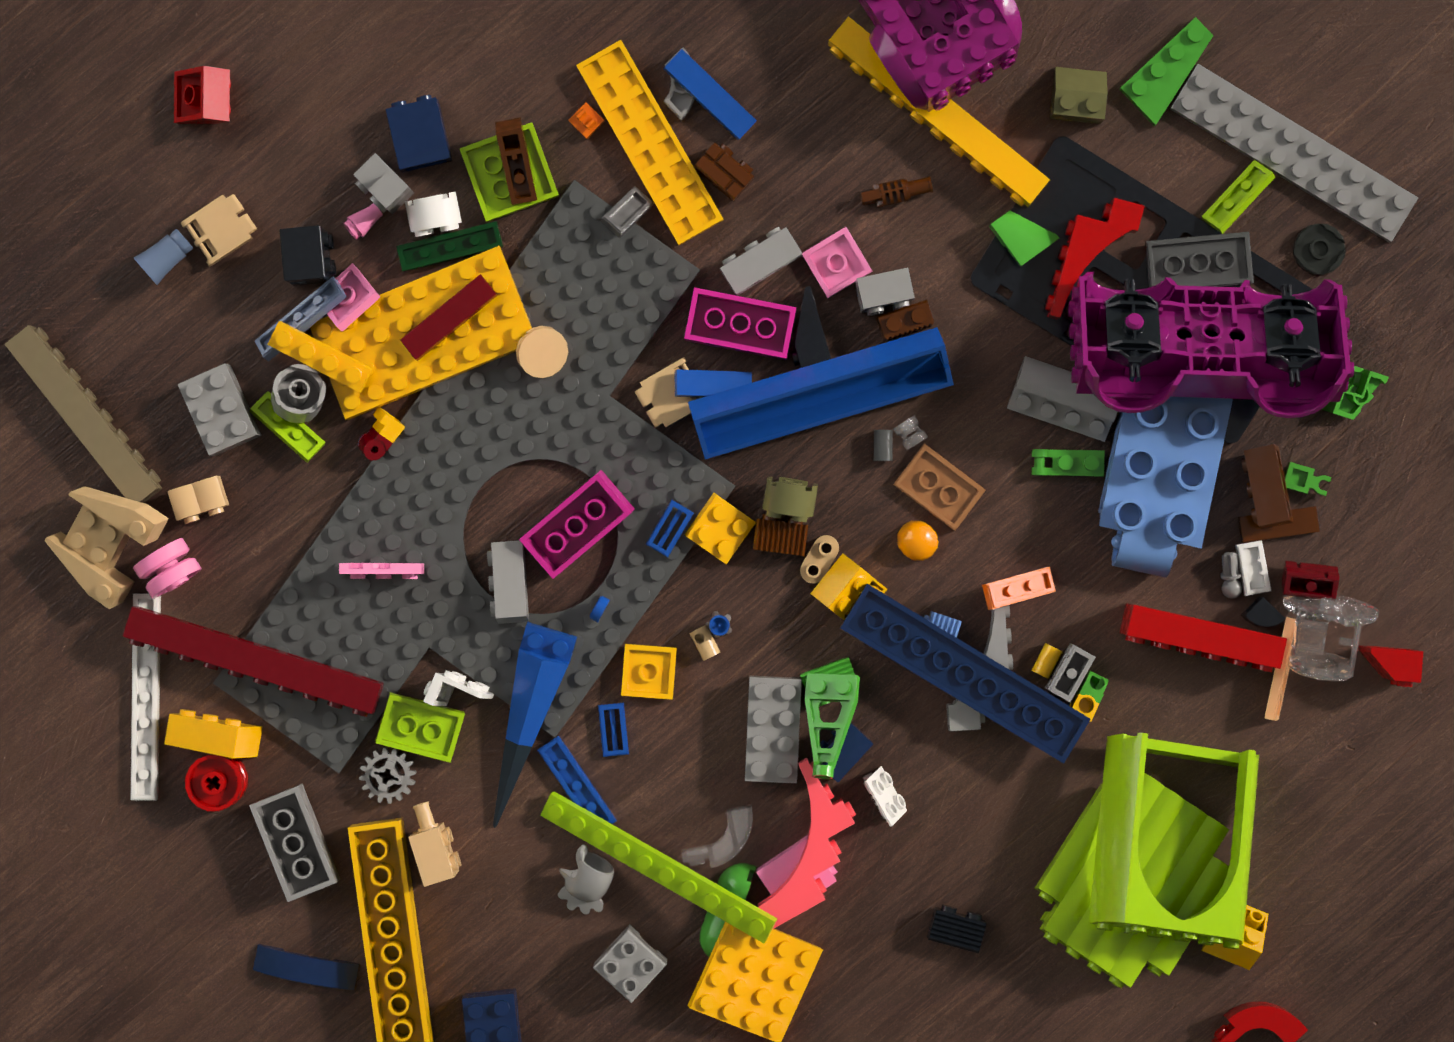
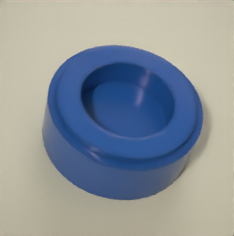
M600 596L589 616L590 619L597 623L599 622L610 602L608 598Z

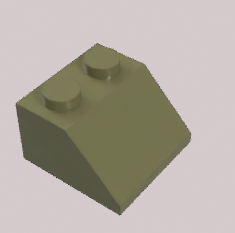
M1055 67L1049 119L1101 124L1105 120L1108 94L1107 72Z

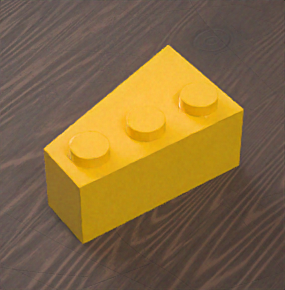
M180 709V713L169 714L165 745L228 758L258 757L263 726L241 723V720L230 718L220 720L218 719L219 716L212 714H203V717L196 716V711Z

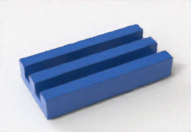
M671 500L646 545L668 557L694 512ZM673 507L677 508L676 514L657 545L654 544V539ZM682 512L687 514L668 548L666 550L663 549L662 546Z
M624 702L598 705L603 757L629 754ZM614 709H619L622 750H618ZM604 710H609L612 751H608Z

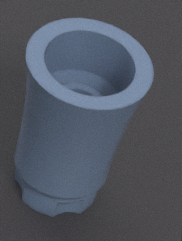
M175 229L170 236L167 234L159 242L133 258L154 283L158 285L166 274L186 257L185 254L190 252L193 247Z

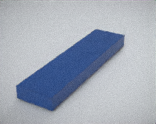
M683 49L663 68L737 140L757 121Z
M559 735L537 750L572 802L611 824L617 821Z

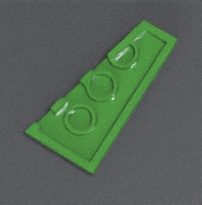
M1195 17L1119 89L1153 126H1156L1213 35Z

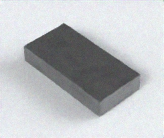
M634 186L602 217L600 222L620 238L652 208L654 202Z

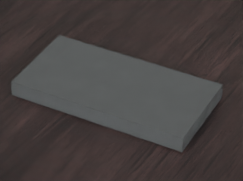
M1249 232L1145 242L1149 287L1159 284L1165 277L1171 278L1179 286L1241 285L1244 280H1250V284L1254 283Z

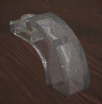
M752 805L727 809L728 823L722 837L709 845L682 850L683 863L689 862L690 866L705 863L704 859L709 858L710 866L714 868L734 858L749 838L753 822Z

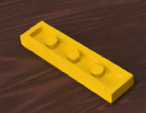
M278 321L267 344L358 392H362L373 368L282 321Z

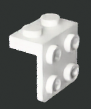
M445 670V673H435L433 680L427 683L424 689L425 699L423 702L432 706H447L455 687L483 699H492L494 694L489 692L490 687L478 681L467 682L465 681L467 678L465 675Z

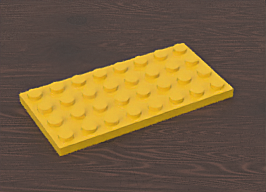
M500 246L380 294V298L343 332L336 327L329 316L318 320L310 327L315 339L373 368L362 392H358L329 377L346 420L516 352L519 340L532 328ZM481 274L498 296L420 360H415L400 339Z

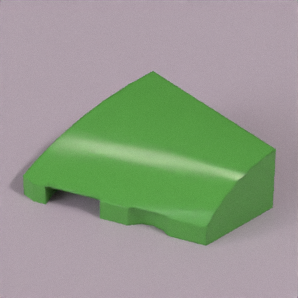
M1008 211L989 225L1000 243L1008 249L1020 267L1059 239L1057 234L1012 211Z
M1354 366V376L1349 378L1348 390L1343 393L1340 402H1329L1321 410L1354 420L1361 412L1362 406L1369 403L1374 397L1372 394L1381 383L1385 384L1389 377Z

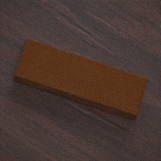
M1313 506L1291 509L1294 523L1266 529L1260 528L1258 523L1254 524L1252 515L1238 517L1241 542L1320 532L1317 508Z

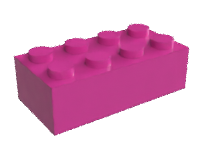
M694 287L684 340L786 360L796 307Z
M600 470L519 540L550 577L554 579L630 515L635 508L606 474Z

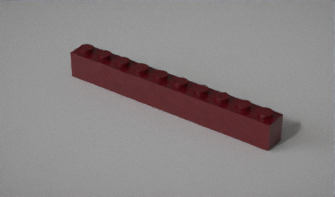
M139 606L131 607L122 636L129 638V643L132 645L144 647L145 644L154 646L153 651L169 655L171 651L179 654L178 658L192 663L194 659L203 661V666L206 668L218 670L219 667L229 670V675L239 678L248 675L254 677L253 682L268 686L270 682L279 685L278 690L293 694V690L303 693V698L312 701H318V698L328 700L327 705L342 709L344 705L353 708L352 713L367 717L368 713H375L384 686L383 682Z

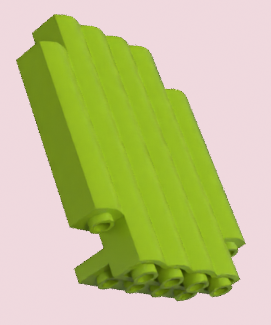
M1144 773L1138 836V856L1141 871L1149 890L1156 900L1172 915L1184 920L1203 910L1215 898L1224 883L1229 866L1213 855L1229 829L1196 806L1187 802L1177 793L1162 785L1153 777ZM1100 784L1035 886V889L1040 892L1038 896L1049 904H1052L1053 901L1055 902L1052 910L1045 911L1040 918L1043 922L1040 930L1045 933L1043 937L1054 945H1057L1059 942L1067 947L1065 952L1078 960L1082 957L1088 961L1087 967L1098 974L1104 972L1110 976L1108 981L1120 989L1123 986L1131 988L1145 964H1148L1146 969L1158 977L1162 974L1169 976L1191 940L1189 942L1173 940V935L1164 936L1163 938L1147 936L1148 932L1127 934L1123 933V928L1113 927L1112 931L1097 929V924L1089 923L1102 784Z

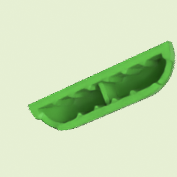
M747 863L734 864L723 871L717 884L746 900L756 866ZM707 911L700 930L699 940L702 950L710 957L725 921Z

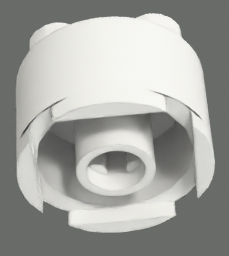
M456 192L449 193V198L447 194H440L415 199L413 203L412 200L405 201L410 231L415 233V237L434 233L433 228L440 227L441 232L458 229V223H462Z

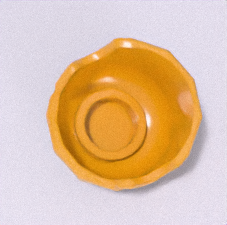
M909 521L901 527L897 534L898 548L911 560L924 561L932 557L938 548V536L934 529L926 522Z

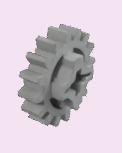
M384 747L382 754L376 749L373 751L374 758L369 756L365 758L368 766L362 765L360 767L365 772V775L360 776L359 780L366 781L362 789L371 790L369 798L377 795L379 803L384 798H387L388 804H391L393 797H396L399 801L403 799L401 792L405 794L411 792L407 786L415 784L416 781L410 779V776L415 775L416 770H410L409 767L414 762L413 760L405 761L406 752L399 756L397 755L398 749L394 748L392 753H389L388 748ZM388 758L384 766H374L378 760ZM398 762L403 767L405 774L400 773L397 767ZM388 769H390V774L394 776V778L385 781V776L382 775V773L380 772H385ZM371 777L376 778L379 784L378 788L373 784ZM391 785H402L398 790L388 792Z

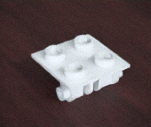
M880 766L873 774L871 772L863 777V784L869 794L872 795L871 798L875 800V805H878V810L883 819H886L891 827L907 809L905 808L906 804L903 797L897 794L893 787L891 776Z

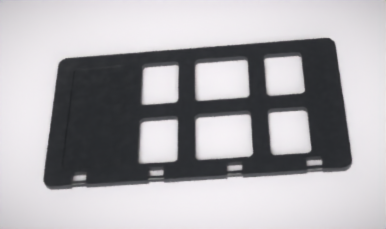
M1061 136L1055 139L1037 168L1050 179L1048 184L1029 207L1025 204L1020 206L1015 203L1011 210L1057 234L1059 239L1020 267L1008 249L1003 247L995 236L971 274V283L977 289L1071 346L1074 345V340L1064 333L1070 327V323L1073 322L1066 319L1063 313L1072 299V290L1059 319L1047 317L1049 311L1045 310L1048 296L1054 294L1056 287L1052 285L1054 273L1056 270L1061 269L1062 260H1059V254L1062 245L1067 246L1069 235H1065L1069 220L1074 221L1075 216L1081 215L1105 222L1106 219L1102 218L1106 203L1110 204L1111 200L1118 198L1144 205L1146 209L1165 220V227L1156 240L1180 238L1183 233L1191 237L1222 233L1070 138ZM1104 249L1080 275L1083 276L1091 268H1096L1124 285V280L1129 279L1130 282L1131 279H1134L1135 290L1149 288L1146 257L1138 269H1133L1108 254ZM1251 251L1254 276L1280 292L1281 285L1287 284L1286 286H1288V284H1291L1292 295L1312 290L1309 286ZM1078 280L1076 281L1073 287H1077ZM1000 285L1013 292L1009 300L996 292ZM1241 285L1224 286V287H1240ZM1191 332L1188 334L1187 338L1192 337ZM1205 332L1210 337L1218 336L1216 332ZM1230 332L1229 334L1233 341L1234 339L1239 340V342L1244 340V337L1238 333ZM1233 399L1224 442L1235 443L1241 438L1260 407L1253 399Z

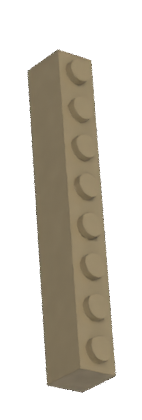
M31 325L25 327L4 345L123 496L145 503L162 489L159 484L161 481L159 476L152 469L148 471L143 464L145 459L137 449L132 450L126 443L129 441L126 434L120 428L116 430L111 424L113 420L111 415L104 408L100 410L96 405L95 401L97 398L89 388L84 389L79 383L81 380L80 376L72 367L68 369L63 363V360H65L63 354L56 347L52 349L48 344L47 340L49 337L44 330Z

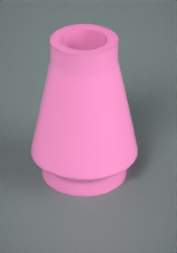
M373 203L369 207L348 216L347 221L343 224L353 238L358 239L360 236L363 238L383 214Z

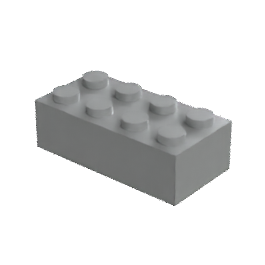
M749 675L745 781L797 783L801 678Z
M303 783L249 805L287 902L335 884L340 880Z

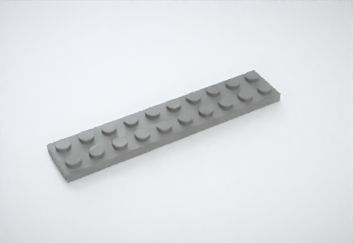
M1200 64L1195 66L1170 107V110L1252 160H1256L1278 176L1389 243L1393 241L1418 199L1417 196Z

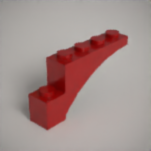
M1114 198L1110 204L1106 203L1102 215V218L1106 219L1105 222L1081 215L1075 216L1074 221L1069 220L1065 235H1069L1067 246L1062 245L1059 254V260H1062L1061 269L1055 271L1052 285L1056 287L1054 294L1048 296L1045 310L1049 311L1047 317L1053 319L1061 317L1066 300L1074 284L1084 269L1103 249L1129 232L1135 234L1138 231L1144 205Z

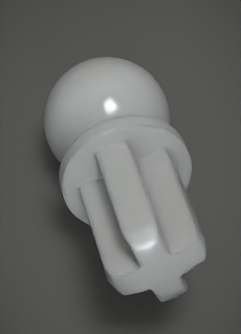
M1225 552L1222 555L1223 572L1220 574L1221 579L1225 581L1222 584L1221 590L1225 597L1233 599L1237 598L1242 592V585L1237 580L1241 577V572L1238 571L1237 554L1235 552Z

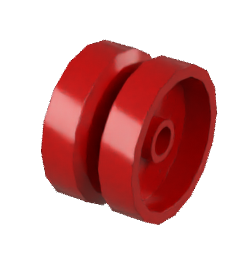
M208 754L197 759L189 767L185 777V789L189 799L197 807L206 811H221L234 805L244 796L248 786L247 771L244 764L238 758H228L214 754ZM215 777H218V778L220 779V780L217 782V783H219L220 785H216V784L214 783V778H215Z

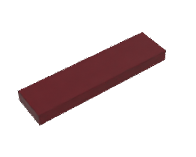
M480 274L400 339V341L415 360L418 361L498 295Z

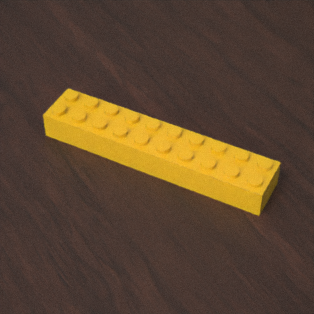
M403 818L352 824L348 827L377 1042H434Z

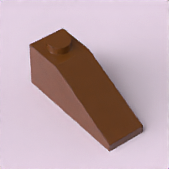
M521 117L495 122L496 136L511 204L536 201L537 195Z

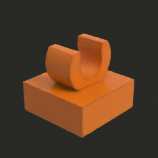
M587 102L568 120L586 139L605 122Z

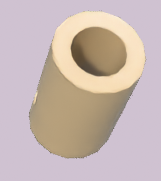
M707 625L689 633L703 661L720 653Z

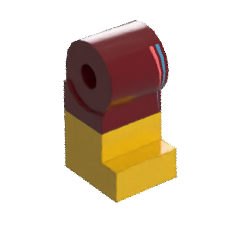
M378 407L373 413L377 419L376 422L358 440L359 450L369 460L380 459L405 428L397 418L381 407Z

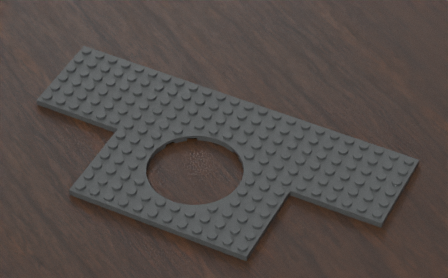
M573 180L510 268V273L532 328L538 326L552 327L562 334L566 340L568 355L561 370L550 377H533L522 369L517 362L516 352H513L425 388L401 420V423L405 426L404 430L380 459L373 460L245 638V640L383 682L384 686L375 713H368L367 717L352 713L353 708L344 705L342 709L327 705L328 700L318 698V701H312L303 698V693L293 690V694L278 690L279 685L270 682L268 686L253 682L254 677L244 675L243 678L229 675V670L223 668L213 684L337 773L342 771L383 714L389 692L398 693L429 648L475 681L489 686L490 692L511 706L518 652L527 622L498 624L496 618L491 617L490 601H494V597L481 586L471 571L464 544V525L469 508L483 485L498 472L516 463L538 459L554 460L569 464L581 470L590 478L602 470L635 508L630 515L617 525L618 545L613 565L604 582L590 597L576 606L563 611L546 614L529 613L530 623L577 636L571 661L541 726L543 730L553 737L558 735L695 544L684 534L709 498L715 493L726 500L735 488V485L611 397V394L700 272V269L636 223L622 237L618 238L600 222L612 206L576 180ZM673 500L694 512L670 555L666 557L647 546L646 542L669 503ZM673 507L654 539V544L657 545L676 514L677 508ZM682 512L662 546L663 549L666 550L685 519L687 514ZM339 563H424V574H418V579H402V574H392V579H376V574H366V579H350V574H339ZM600 596H604L610 602L597 623L590 619L589 616Z

